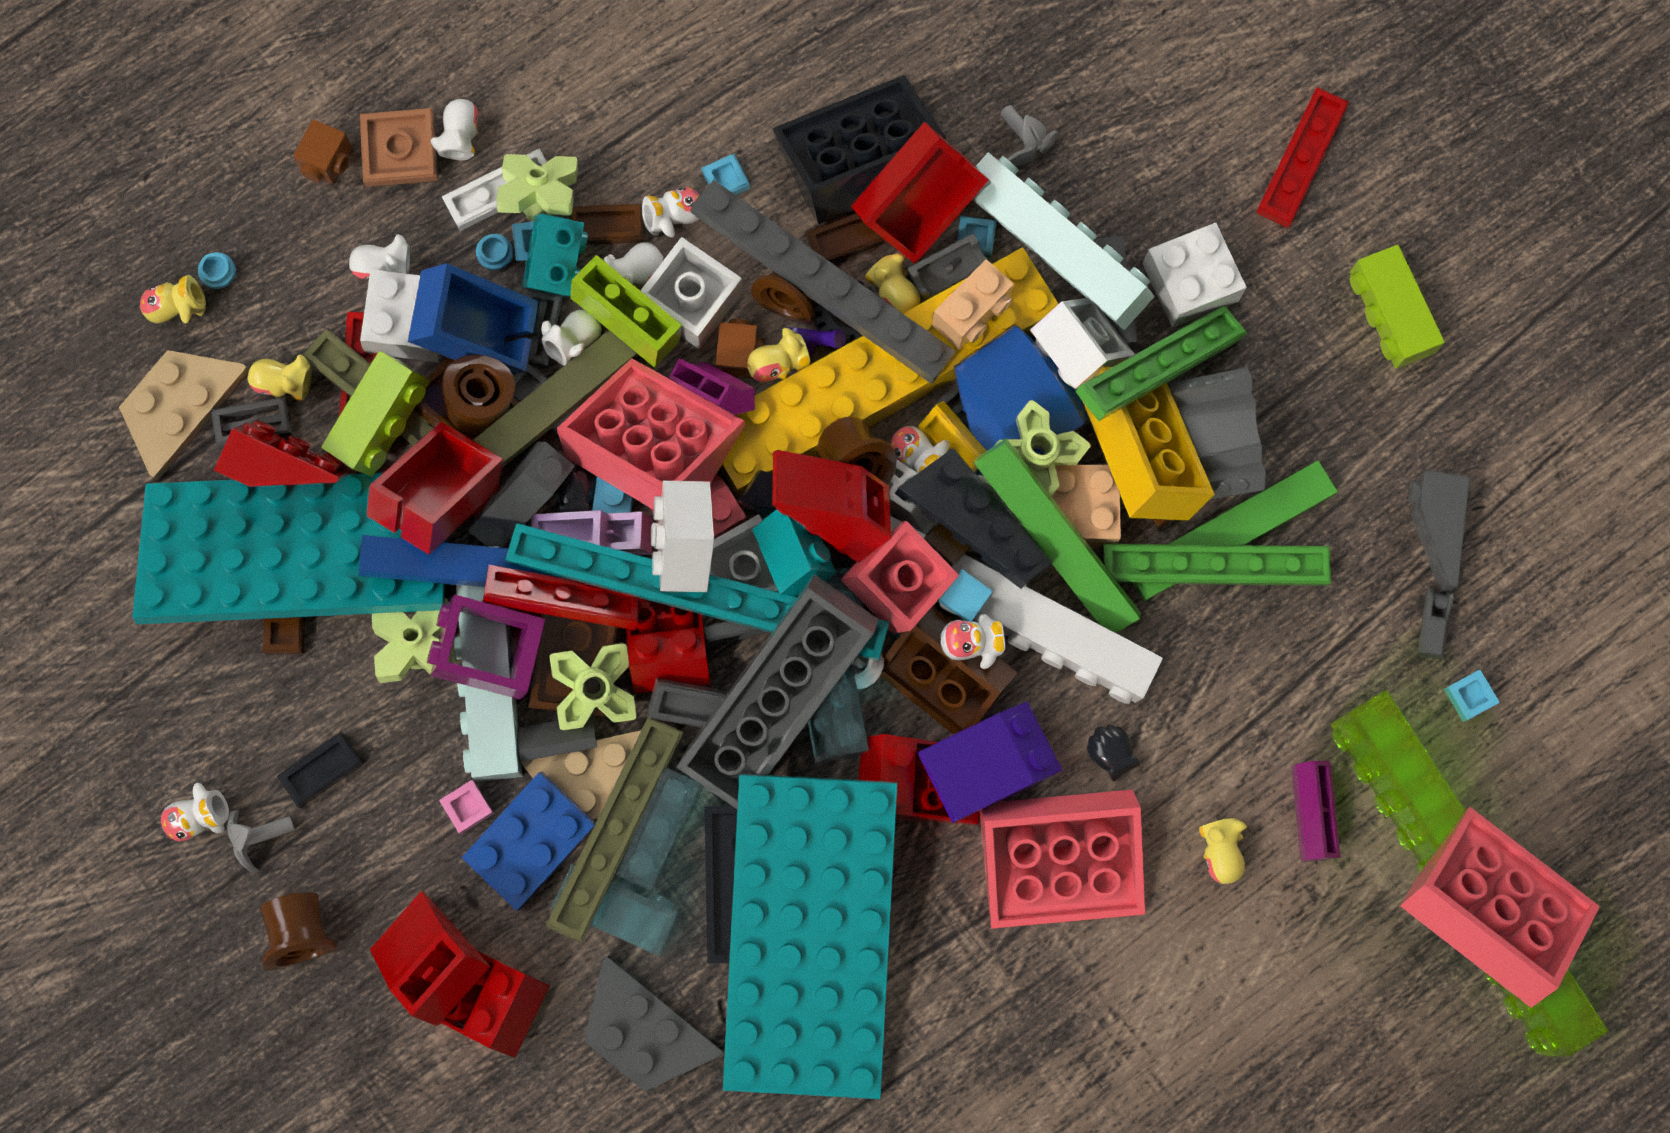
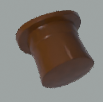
M772 271L770 275L759 276L752 284L751 295L754 300L770 312L800 324L808 325L814 320L815 313L812 308L814 300Z
M485 355L460 357L448 365L443 375L442 387L445 400L448 403V417L457 429L467 434L480 435L503 416L504 411L513 400L515 392L514 377L505 364Z
M844 417L832 422L822 432L817 445L819 455L823 459L862 466L889 485L896 470V453L885 440L873 438L867 424L858 417Z
M312 892L289 894L272 899L260 907L270 948L262 957V964L265 970L272 971L286 968L338 950L337 942L327 939L322 927L318 894Z

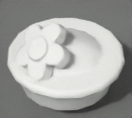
M882 653L879 661L856 656L842 675L845 683L855 689L867 688L874 684L881 676L884 668Z

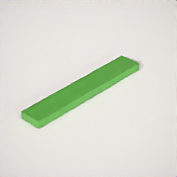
M1223 305L1083 383L1075 392L1096 419L1101 421L1240 341L1247 332L1226 306Z
M1007 438L975 459L974 464L1039 548L1051 560L1053 566L1099 625L1117 633L1140 619L1141 612Z
M1316 461L1168 545H1247L1331 498L1338 491L1320 462ZM1134 584L1144 602L1176 585Z
M1103 545V564L1118 583L1328 586L1331 584L1330 546Z

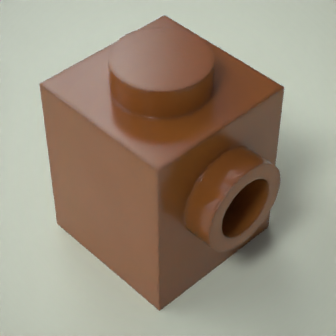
M312 119L293 158L300 168V173L307 179L317 183L322 179L333 184L338 174L342 175L348 166L352 145L346 133Z
M731 319L728 323L720 322L716 368L733 377L753 379L747 367L748 357L752 351L764 346V338H758L757 325H750L749 321L743 319Z

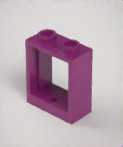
M455 594L448 605H441L436 626L442 627L439 642L433 640L428 653L427 663L433 664L430 676L521 699L528 692L545 619ZM460 612L522 628L510 678L448 662Z

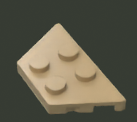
M167 350L119 406L147 471L155 480L158 481L209 421L212 417L211 410L219 409L246 377L249 369L245 365Z
M641 730L597 740V747L593 749L521 761L520 759V762L532 778L539 772H544L589 817L596 821Z

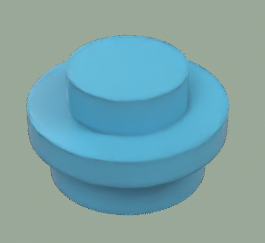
M490 234L483 237L477 244L476 256L484 268L500 270L511 262L513 248L506 237L500 234Z
M220 252L205 255L198 265L200 280L204 285L212 289H221L228 286L236 274V267L232 259Z

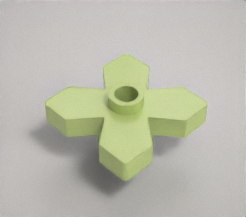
M504 155L502 173L503 180L508 183L498 187L496 198L498 212L521 213L523 211L527 219L534 222V216L540 213L550 216L572 214L573 190L567 186L577 181L578 161L576 157L555 156L542 166H538L527 155Z
M1030 400L1016 418L1020 439H1009L1008 441L1048 493L1053 496L1060 486L1055 466H1076L1090 448V443L1074 431L1056 435L1050 430L1049 412L1033 400ZM1032 449L1041 450L1043 455L1036 454Z
M445 598V604L448 605V599ZM418 611L411 620L403 612L372 614L374 633L390 642L374 656L375 675L378 682L401 681L410 668H424L431 674L433 664L427 663V657L432 641L439 642L438 637L441 635L442 627L436 626L439 611ZM451 647L448 662L455 664L454 652Z
M624 643L602 646L590 667L572 650L550 654L552 677L573 689L556 707L561 730L583 728L595 707L599 708L614 723L636 719L634 696L613 684L629 667L627 646ZM596 679L599 681L600 688L596 693H588L586 691L585 684L588 680Z

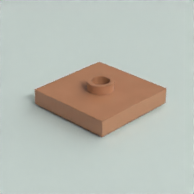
M432 108L360 114L363 183L365 187L438 181L437 150L430 141L436 137L435 118Z

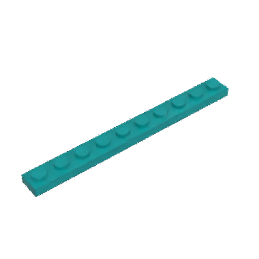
M516 523L505 559L507 563L770 633H772L797 598L780 595L775 591L710 574L707 592L660 591L659 575L652 574V559L518 523ZM878 620L874 634L857 656L876 661L880 660L889 626L888 621Z

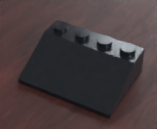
M904 75L772 128L800 192L818 224L852 211L851 205L924 122L946 139V136Z

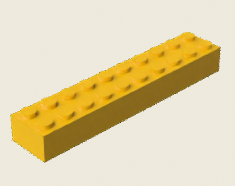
M1022 247L992 264L1014 284L1010 297L1013 301L1004 313L999 317L994 315L986 323V330L975 342L971 343L968 341L958 350L932 326L934 311L966 279L903 313L955 350L954 357L933 384L926 381L865 336H861L755 395V410L735 415L744 420L745 427L720 467L738 500L758 470L773 474L774 451L782 450L817 457L819 455L817 445L819 438L826 427L832 422L844 417H858L869 428L956 379L955 365L1012 326L1016 325L1029 337L1033 336L1030 330L1058 305V302L1024 248Z

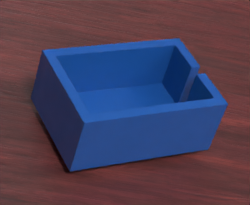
M448 263L421 271L408 342L453 360L467 355L489 356L505 364L510 369L512 375L526 372L531 339L521 338L505 343L504 339L533 333L539 301Z

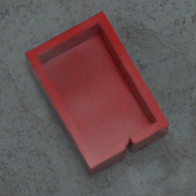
M924 122L851 207L868 227L916 264L985 186L989 179L973 162Z
M440 422L370 484L367 516L393 533H396L399 529L402 530L401 538L430 555L498 490L503 459L445 423Z

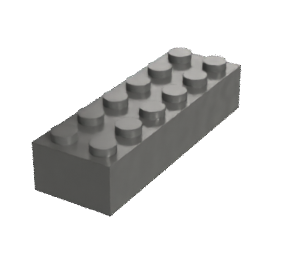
M814 574L685 750L677 768L738 810L739 775H768L874 634L879 619Z

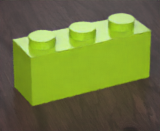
M1397 244L1359 259L1350 271V284L1353 291L1357 295H1361L1366 306L1365 315L1371 327H1376L1381 338L1380 346L1385 358L1391 360L1395 369L1435 354L1445 341L1399 245Z
M595 255L571 280V299L654 368L679 343L682 325L599 256Z
M379 350L321 448L352 469L373 477L375 472L384 464L386 454L395 439L404 431L406 421L413 409L424 398L426 388L431 380L400 360Z

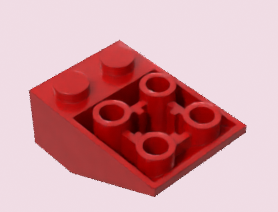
M254 420L253 424L248 422L232 428L214 468V471L249 487L337 483L352 472V469L344 466L342 461L330 453L324 452L323 456L309 450L311 446L309 443L297 437L289 436L288 440L274 434L276 429L273 426L258 420Z
M782 450L773 452L772 505L780 513L790 516L805 526L811 534L820 536L832 544L838 552L848 555L858 563L891 538L889 485L862 466Z
M640 598L636 630L626 629L629 669L634 694L653 692L656 678L698 686L710 685L703 614Z
M888 734L861 738L858 780L897 782L895 819L952 823L918 755V752L938 742ZM979 812L954 823L979 825Z
M423 891L414 898L370 948L375 962L392 994L412 1017L438 1026L490 967L485 959Z
M477 950L490 967L445 1017L441 1024L492 1050L516 1058L550 985Z

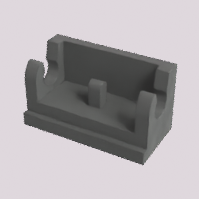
M973 233L909 267L908 274L920 292L923 302L968 278L987 258L981 252L979 242Z

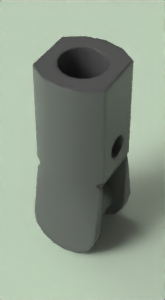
M1432 588L1426 590L1423 601L1418 656L1432 659H1442L1444 657L1448 623L1453 604V592H1446L1444 595L1434 593ZM1432 608L1442 609L1441 618L1431 616Z

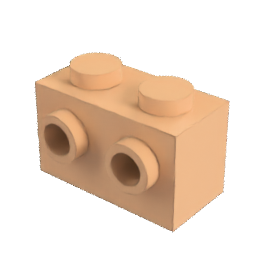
M986 259L934 311L932 326L960 350L968 341L971 343L975 342L986 330V323L994 315L999 317L1013 301L1010 297L1014 284Z

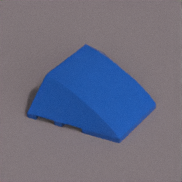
M1016 325L954 366L962 407L967 415L970 432L986 451L992 448L998 440L1006 438L1008 440L1020 439L1016 418L1030 400H1033L1049 412L1050 430L1056 435L1075 431L1085 424L1089 417L1083 401L1075 392L1077 389L1067 385L1058 374L1059 368L1052 358L1045 355L1036 342ZM1032 449L1036 454L1040 455L1042 453L1039 449ZM980 470L977 472V475L984 476Z

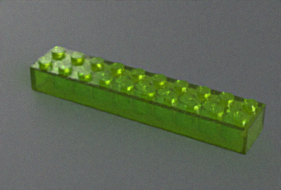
M1384 690L1330 724L1334 729L1332 737L1342 751L1347 750L1354 760L1353 769L1362 783L1370 785L1376 795L1374 802L1377 808L1385 817L1390 816L1397 827L1395 831L1397 839L1406 850H1412L1419 861L1416 866L1419 873H1421L1465 810L1388 691ZM1567 970L1559 988L1532 1008L1484 972L1487 979L1493 985L1498 984L1506 997L1503 999L1505 1007L1515 1019L1520 1018L1528 1031L1525 1033V1037L1538 1054L1542 1053L1546 1057H1569L1609 1032L1569 970Z

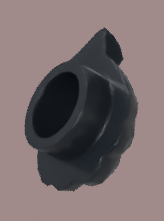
M575 464L574 468L555 491L556 498L560 504L558 513L591 511L590 504L594 498L596 477L594 474Z
M1113 725L1096 727L1094 735L1089 737V744L1087 746L1089 756L1097 765L1108 771L1112 781H1116L1124 773L1140 765L1139 760L1133 755L1130 739L1121 727Z

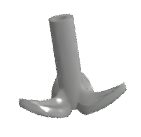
M1011 105L1006 106L1001 111V116L1024 143L1022 150L1007 158L1014 166L1033 162L1038 150L1041 154H1045L1055 143L1059 134L1058 131L1053 130L1046 135L1047 130L1042 122L1029 115H1025L1023 119Z
M233 810L228 816L227 831L233 845L235 857L248 871L258 873L259 870L253 866L247 855V849L252 844L294 831L291 818H282L251 829L243 824H238L239 810Z

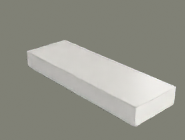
M540 148L527 154L538 166H542L547 162ZM502 167L442 196L459 231L498 213L496 201L498 187L508 183L503 180Z

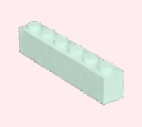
M988 152L976 165L989 181L972 200L1123 330L1130 325L1155 297L1147 287L1151 281L1135 267L1130 272L1120 264L1123 257L1108 244L1103 249L1094 242V239L1097 237L1094 232L1082 222L1077 226L1072 224L1067 219L1071 214L1056 200H1053L1051 204L1046 202L1041 197L1045 192L1030 178H1027L1025 182L1015 175L1019 170L1004 156L997 160Z
M456 585L457 595L483 601L485 587ZM460 612L458 620L460 636L454 637L456 659H462L463 666L510 678L513 666L510 625ZM457 683L459 696L465 697L466 712L460 713L462 734H468L469 749L463 751L465 772L471 773V777L477 782L523 777L518 751L519 726L516 698Z

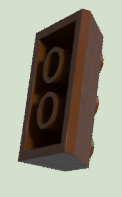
M932 606L911 631L901 632L884 657V668L880 677L952 734H956L979 723L1018 672L998 656L991 667L982 669L980 667L981 655L965 660H952L945 655L941 647V633L943 628L952 620Z

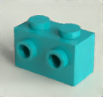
M541 213L534 216L521 288L564 297L571 296V280L581 271V269L576 268L578 254H584L588 234L583 232V222Z
M777 509L752 529L780 595L798 597L814 574L823 581H827L836 574L830 560V552L823 544L821 537L811 534L805 526L790 516L783 515Z

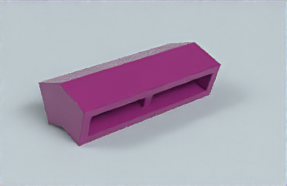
M679 358L668 378L734 415L755 410L754 387L704 361L690 364Z
M1310 761L1293 765L1291 769L1301 862L1341 858L1331 761Z

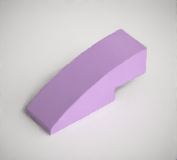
M601 510L546 513L534 514L531 519V527L635 555H652L651 524L653 523V518L644 512L607 514Z

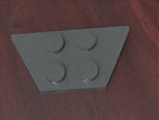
M606 956L604 958L584 1042L644 1092L722 1055L723 1051L609 957Z

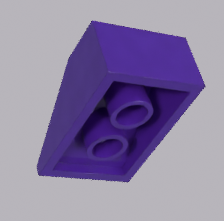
M1028 701L1000 712L918 752L952 823L1037 786L1062 771Z

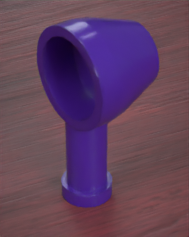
M784 327L793 330L803 337L810 359L817 346L842 348L846 342V335L841 329L815 331L804 328Z

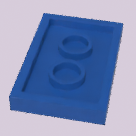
M539 772L462 856V859L516 911H519L592 832L596 822L544 772Z

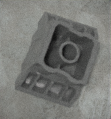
M1248 367L1168 383V387L1215 494L1211 499L1265 490L1266 471L1262 464V445L1256 421V401L1252 395V376Z

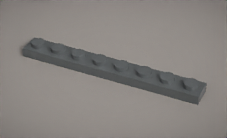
M715 180L708 185L691 205L690 213L929 383L933 384L954 357L955 350Z

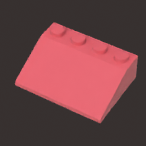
M631 358L558 426L557 431L565 458L654 510V497L662 495L663 480L711 483L745 427L744 420Z
M1133 789L1001 801L980 811L991 929L1145 915L1141 807Z
M1471 807L1464 812L1415 879L1400 907L1531 1008L1559 988L1600 907Z

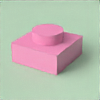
M473 780L439 800L459 834H463L494 814Z

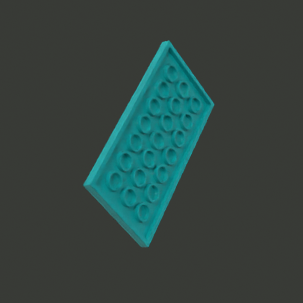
M375 473L373 477L366 474H348L347 477L337 483L249 487L236 480L150 483L145 486L132 614L136 625L439 611L441 605L445 604V584L358 576L362 535L401 538L402 530L399 529L396 533H393L367 516L369 486L383 473Z
M755 774L739 775L723 1091L867 1099L881 1098L897 782Z

